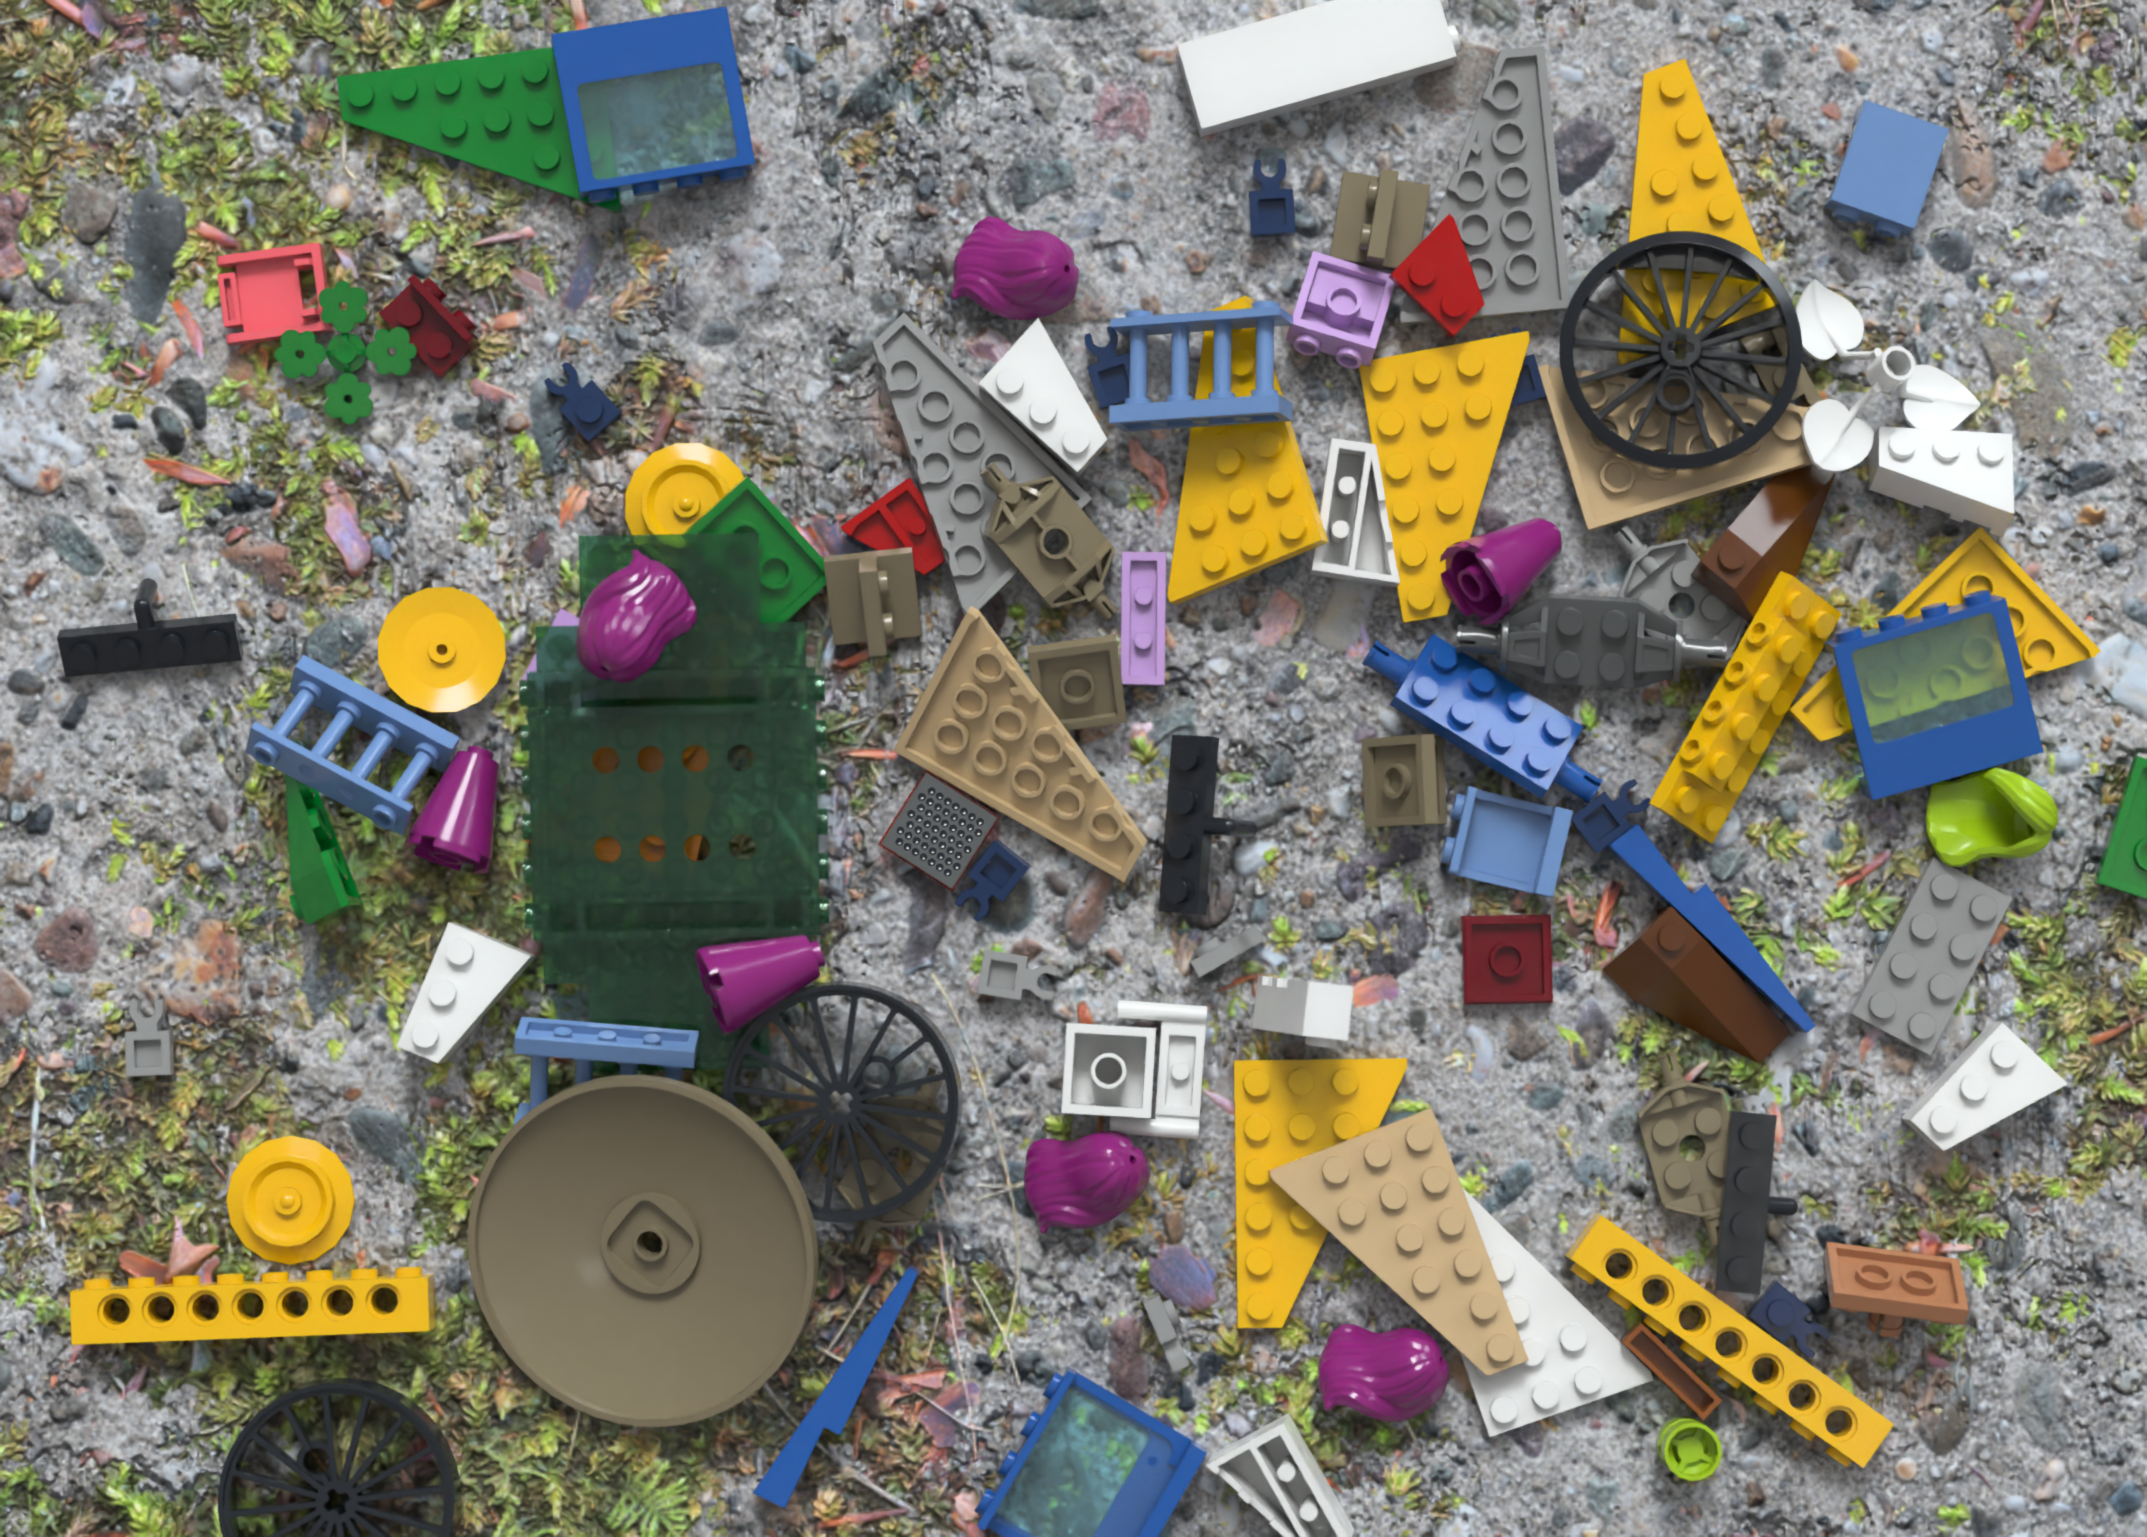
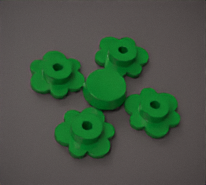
M339 281L334 288L322 290L318 298L319 304L324 308L321 312L322 320L325 323H333L335 329L341 332L331 339L327 351L322 344L316 343V336L313 332L304 331L300 334L296 330H287L281 336L280 342L282 347L276 349L275 358L283 363L282 371L284 375L295 379L302 374L307 377L314 376L318 371L317 364L322 363L327 356L330 364L335 369L345 373L338 377L337 383H330L326 386L325 394L329 399L325 402V412L332 418L341 417L344 423L353 424L357 421L358 417L369 416L373 411L374 405L368 397L371 393L370 385L366 382L359 383L358 378L348 372L359 369L367 357L371 362L377 363L376 370L382 375L389 374L391 371L397 376L406 375L412 367L410 359L417 355V347L409 343L410 334L403 327H395L390 332L386 329L377 330L374 335L375 341L369 343L366 348L358 336L347 333L354 329L356 322L360 323L366 320L367 311L363 307L367 304L368 296L362 288H351L348 282ZM343 302L348 306L346 310H343L341 307ZM391 347H393L396 350L395 355H392L390 353ZM299 350L304 352L303 358L298 355ZM347 395L352 396V402L347 401Z

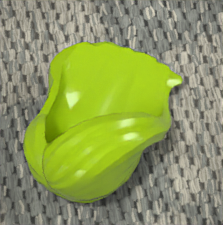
M1986 768L1968 773L1954 781L1933 783L1930 788V796L1927 799L1925 822L1929 840L1940 860L1950 867H1964L1983 858H2027L2041 851L2052 838V831L2057 826L2058 810L2052 796L2033 781L2008 770Z

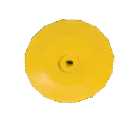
M675 443L652 453L634 471L625 493V519L634 541L653 560L675 569H701L708 566L681 535L744 478L741 470L723 452L701 443Z
M454 587L425 588L404 597L386 616L378 637V665L389 688L408 705L430 713L458 712L479 703L497 684L506 661L505 635L495 613L477 596Z
M287 1136L267 1140L243 1157L231 1175L226 1202L231 1226L245 1247L265 1260L291 1265L315 1260L338 1244L351 1224L355 1196L351 1175L337 1154L316 1140Z

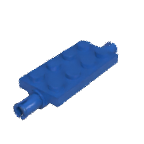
M1432 634L1417 659L1412 658L1410 661L1376 640L1362 662L1364 666L1370 667L1396 683L1394 688L1397 689V693L1390 703L1392 707L1539 798H1542L1550 785L1553 786L1556 782L1589 804L1598 791V786L1602 784L1603 780L1601 778H1597L1570 761L1571 756L1568 753L1583 728L1582 725L1464 652L1456 653L1454 646L1438 636Z

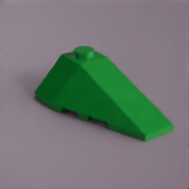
M291 740V741H293V742H295V743L301 745L300 742ZM285 774L290 877L295 893L290 895L289 899L298 920L305 918L307 925H317L360 908L364 904L320 792Z

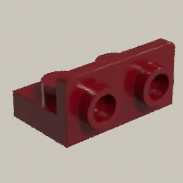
M413 274L408 279L410 284L379 315L392 328L403 327L409 332V343L417 347V355L442 379L480 344L471 334L477 327L460 309L452 314L441 303L447 295L429 277L424 282H421Z

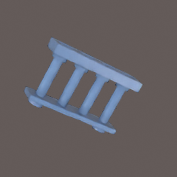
M1257 301L1252 303V308L1166 315H1152V312L1133 310L1126 312L1125 318H1111V328L1125 337H1130L1129 398L1125 399L1124 405H1109V423L1124 432L1292 421L1293 404L1279 395L1277 390H1274V326L1293 325V316L1280 307L1277 302ZM1256 328V389L1251 391V396L1235 397V393L1231 392L1232 329ZM1214 331L1213 392L1209 393V399L1193 400V396L1189 395V332ZM1172 334L1171 395L1167 396L1166 402L1151 403V399L1147 398L1148 335Z
M303 655L294 668L289 690L290 693L296 695L272 730L254 722L250 728L245 753L254 757L260 764L273 767L366 816L377 826L383 829H390L403 836L407 831L414 806L406 802V800L429 767L443 774L445 773L455 756L460 737ZM315 705L335 717L310 751L289 740L288 737L310 706ZM354 726L374 738L352 770L348 771L327 760V758L349 727ZM394 747L413 757V759L389 793L368 782L367 778L388 748Z
M521 1017L514 1038V1054H523L531 1057L530 1103H519L513 1126L533 1108L548 1099L549 1057L572 1058L575 1061V1085L593 1080V1061L595 1060L617 1062L620 1064V1075H638L639 1064L660 1065L665 1068L664 1077L682 1081L683 1068H694L699 1049L700 1031Z

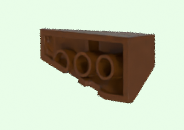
M1812 464L1773 476L1702 557L1691 576L1751 624L1779 572H1785L1796 578L1836 473L1819 470Z
M1671 906L1663 907L1602 968L1633 1001L1759 1064L1791 1033L1716 951Z

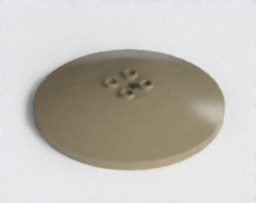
M616 1075L579 1083L556 1093L521 1118L501 1139L490 1155L479 1177L472 1199L467 1239L469 1267L478 1302L490 1329L505 1352L533 1382L570 1407L599 1419L638 1427H667L700 1421L730 1409L763 1386L780 1368L798 1342L813 1306L819 1264L817 1235L808 1199L796 1172L770 1136L749 1116L717 1095L689 1083L650 1075ZM651 1231L659 1235L663 1244L660 1252H651L646 1249L642 1242L644 1232Z

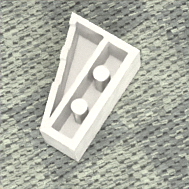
M1037 318L979 382V387L1012 420L1078 478L1105 449L1107 438L1042 323Z
M1879 426L1869 452V490L1922 509L1924 505L1951 514L1950 519L1963 523L1964 519L1991 528L1989 533L2003 537L2014 516L2012 434Z
M1336 438L1331 439L1319 507L1328 543L1313 549L1309 575L1395 588L1400 584L1375 444Z
M448 922L397 1047L436 1063L446 1062L537 956L459 923Z
M1258 976L1252 1028L1306 1036L1305 1044L1337 1048V1040L1348 1041L1354 986Z
M1990 1022L1901 1119L1933 1149L1945 1151L2064 1087L2068 1083L2003 1022Z
M1289 1413L1212 1454L1206 1466L1214 1474H1219L1238 1492V1496L1247 1504L1250 1503L1270 1521L1269 1524L1283 1537L1353 1536L1354 1527Z

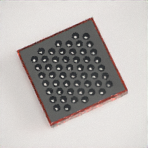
M925 770L878 845L954 892L1001 817Z

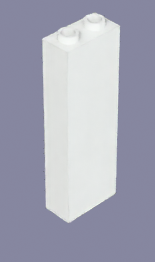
M1332 0L1177 44L1176 55L1200 137L1453 66L1457 57L1456 52L1461 51V44L1455 25L1448 26L1443 10L1449 8L1448 0Z

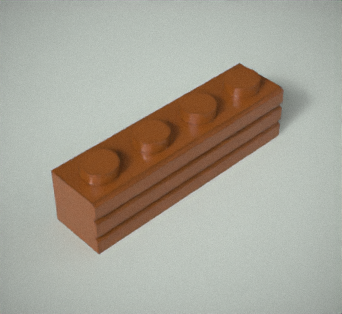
M1637 1321L1619 1340L1703 1421L1723 1401L1640 1321Z

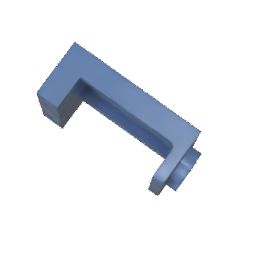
M1865 100L1856 111L1852 123L1854 128L1832 192L1827 197L1824 207L1833 210L1832 216L1841 221L1857 224L1859 220L1875 225L1874 230L1879 234L1891 238H1899L1900 234L1908 235L1915 229L1949 129Z
M1467 786L1465 787L1464 795L1458 793L1455 795L1450 819L1457 820L1453 838L1447 836L1445 838L1440 862L1447 864L1446 874L1551 898L1554 895L1573 810L1557 806L1550 807Z

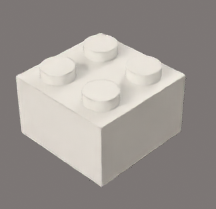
M1067 1022L1061 1113L1151 1118L1156 1028Z

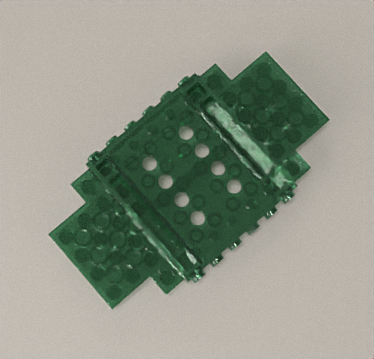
M759 533L579 536L580 615L592 591L608 576L627 567L633 558L632 551L638 550L650 560L664 564L679 577L695 603L697 621L689 631L677 636L665 645L656 662L645 674L627 683L616 682L610 678L601 680L581 665L576 648L578 625L536 626L537 670L528 671L527 680H520L519 682L520 707H528V725H521L520 728L521 751H529V769H522L521 773L522 796H530V814H523L522 819L523 840H531V858H524L523 865L524 884L532 885V903H525V929H533V940L543 941L544 984L589 983L590 1022L700 1031L699 1049L694 1068H683V1070L726 1069L738 1040L753 1020L736 1031L723 1033L711 1008L714 1005L710 995L705 994L695 959L696 950L704 946L806 935L809 942H812V935L821 934V924H830L829 897H821L820 880L829 879L828 853H820L819 835H828L827 808L819 809V791H827V764H818V746H826V719L817 720V702H825V675H816V665H807L806 621L761 622ZM693 745L703 747L709 755L707 767L697 772L687 769L683 763L684 751ZM745 745L752 750L754 761L750 768L738 771L729 765L727 756L733 746ZM647 746H654L663 753V766L656 772H646L638 764V754ZM602 747H609L615 750L619 757L618 767L610 773L598 771L593 764V755L596 750ZM746 834L754 840L756 850L752 857L746 860H739L731 854L729 844L734 836ZM702 835L708 839L711 851L707 858L695 861L687 856L684 846L689 837ZM648 836L661 838L666 846L664 857L655 862L643 858L640 853L641 841ZM602 837H613L619 842L621 854L617 860L603 862L596 856L595 845ZM768 1024L758 1035L752 1046L770 1057V1032ZM747 1053L741 1069L770 1068V1065ZM595 1060L593 1061V1072L620 1071V1064L617 1062ZM638 1065V1071L665 1070L660 1065Z

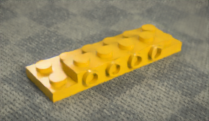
M1780 571L1649 804L1700 839L1712 844L1842 613L1793 575Z

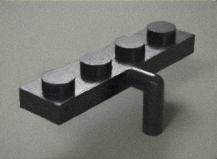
M143 579L139 585L133 605L137 623L59 631L57 641L65 677L242 661L244 652L236 614L155 621L152 605L158 586L153 579Z
M1172 735L1159 911L1206 915L1212 835L1252 838L1257 832V826L1252 821L1213 817L1219 738Z
M1729 1111L1713 1278L1714 1290L1760 1295L1767 1214L1792 1216L1798 1211V1203L1794 1199L1783 1195L1778 1197L1769 1196L1776 1115Z

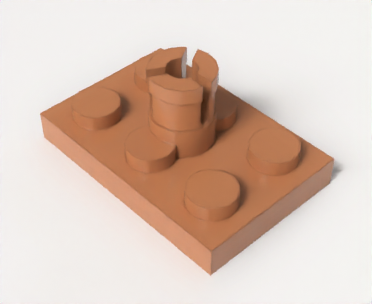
M1826 1242L1823 1258L1830 1306L1852 1313L1859 1311L1870 1312L1867 1326L1873 1333L1879 1329L1880 1322L1882 1321L1883 1326L1880 1336H1899L1903 1331L1904 1317L1930 1320L1937 1324H1966L1969 1308L1959 1259Z

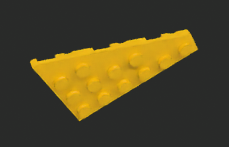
M1682 59L1645 73L1641 80V102L1637 124L1638 135L1633 168L1628 243L1649 235L1664 232H1700L1718 236L1738 244L1766 264L1686 60ZM1624 270V280L1669 332L1651 270ZM1659 270L1676 328H1678L1685 272ZM1692 272L1686 328H1690L1718 275ZM1725 277L1695 333L1700 332L1759 283ZM1622 291L1623 299L1620 316L1661 337ZM1763 291L1715 330L1775 308V305L1769 295ZM1620 327L1619 342L1654 345ZM1618 352L1616 360L1618 365L1621 366L1650 355Z
M1245 295L1211 311L1252 308V303L1254 302L1252 298ZM1256 328L1232 329L1231 392L1235 393V397L1251 396V391L1256 389ZM1204 331L1195 400L1209 399V393L1213 392L1214 331ZM1274 369V390H1277L1278 394L1283 397ZM1291 421L1192 427L1190 429L1167 592L1170 603L1175 605L1181 604L1328 543Z
M1529 331L1373 359L1370 367L1363 364L1359 367L1372 444H1375L1377 448L1385 493L1387 515L1400 579L1397 590L1404 624L1448 616L1452 600L1449 598L1442 583L1441 573L1446 571L1445 560L1440 562V558L1449 546L1471 538L1526 352L1530 344Z
M1407 1058L1233 1060L1237 1328L1283 1327L1328 1233V1230L1271 1179L1268 1170L1378 1128L1407 1069Z

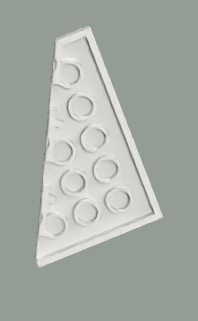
M1463 1189L1529 1359L1526 1362L1486 1376L1459 1351L1488 1436L1492 1437L1653 1381L1651 1371Z

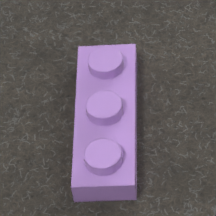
M1122 552V685L1165 686L1166 552Z

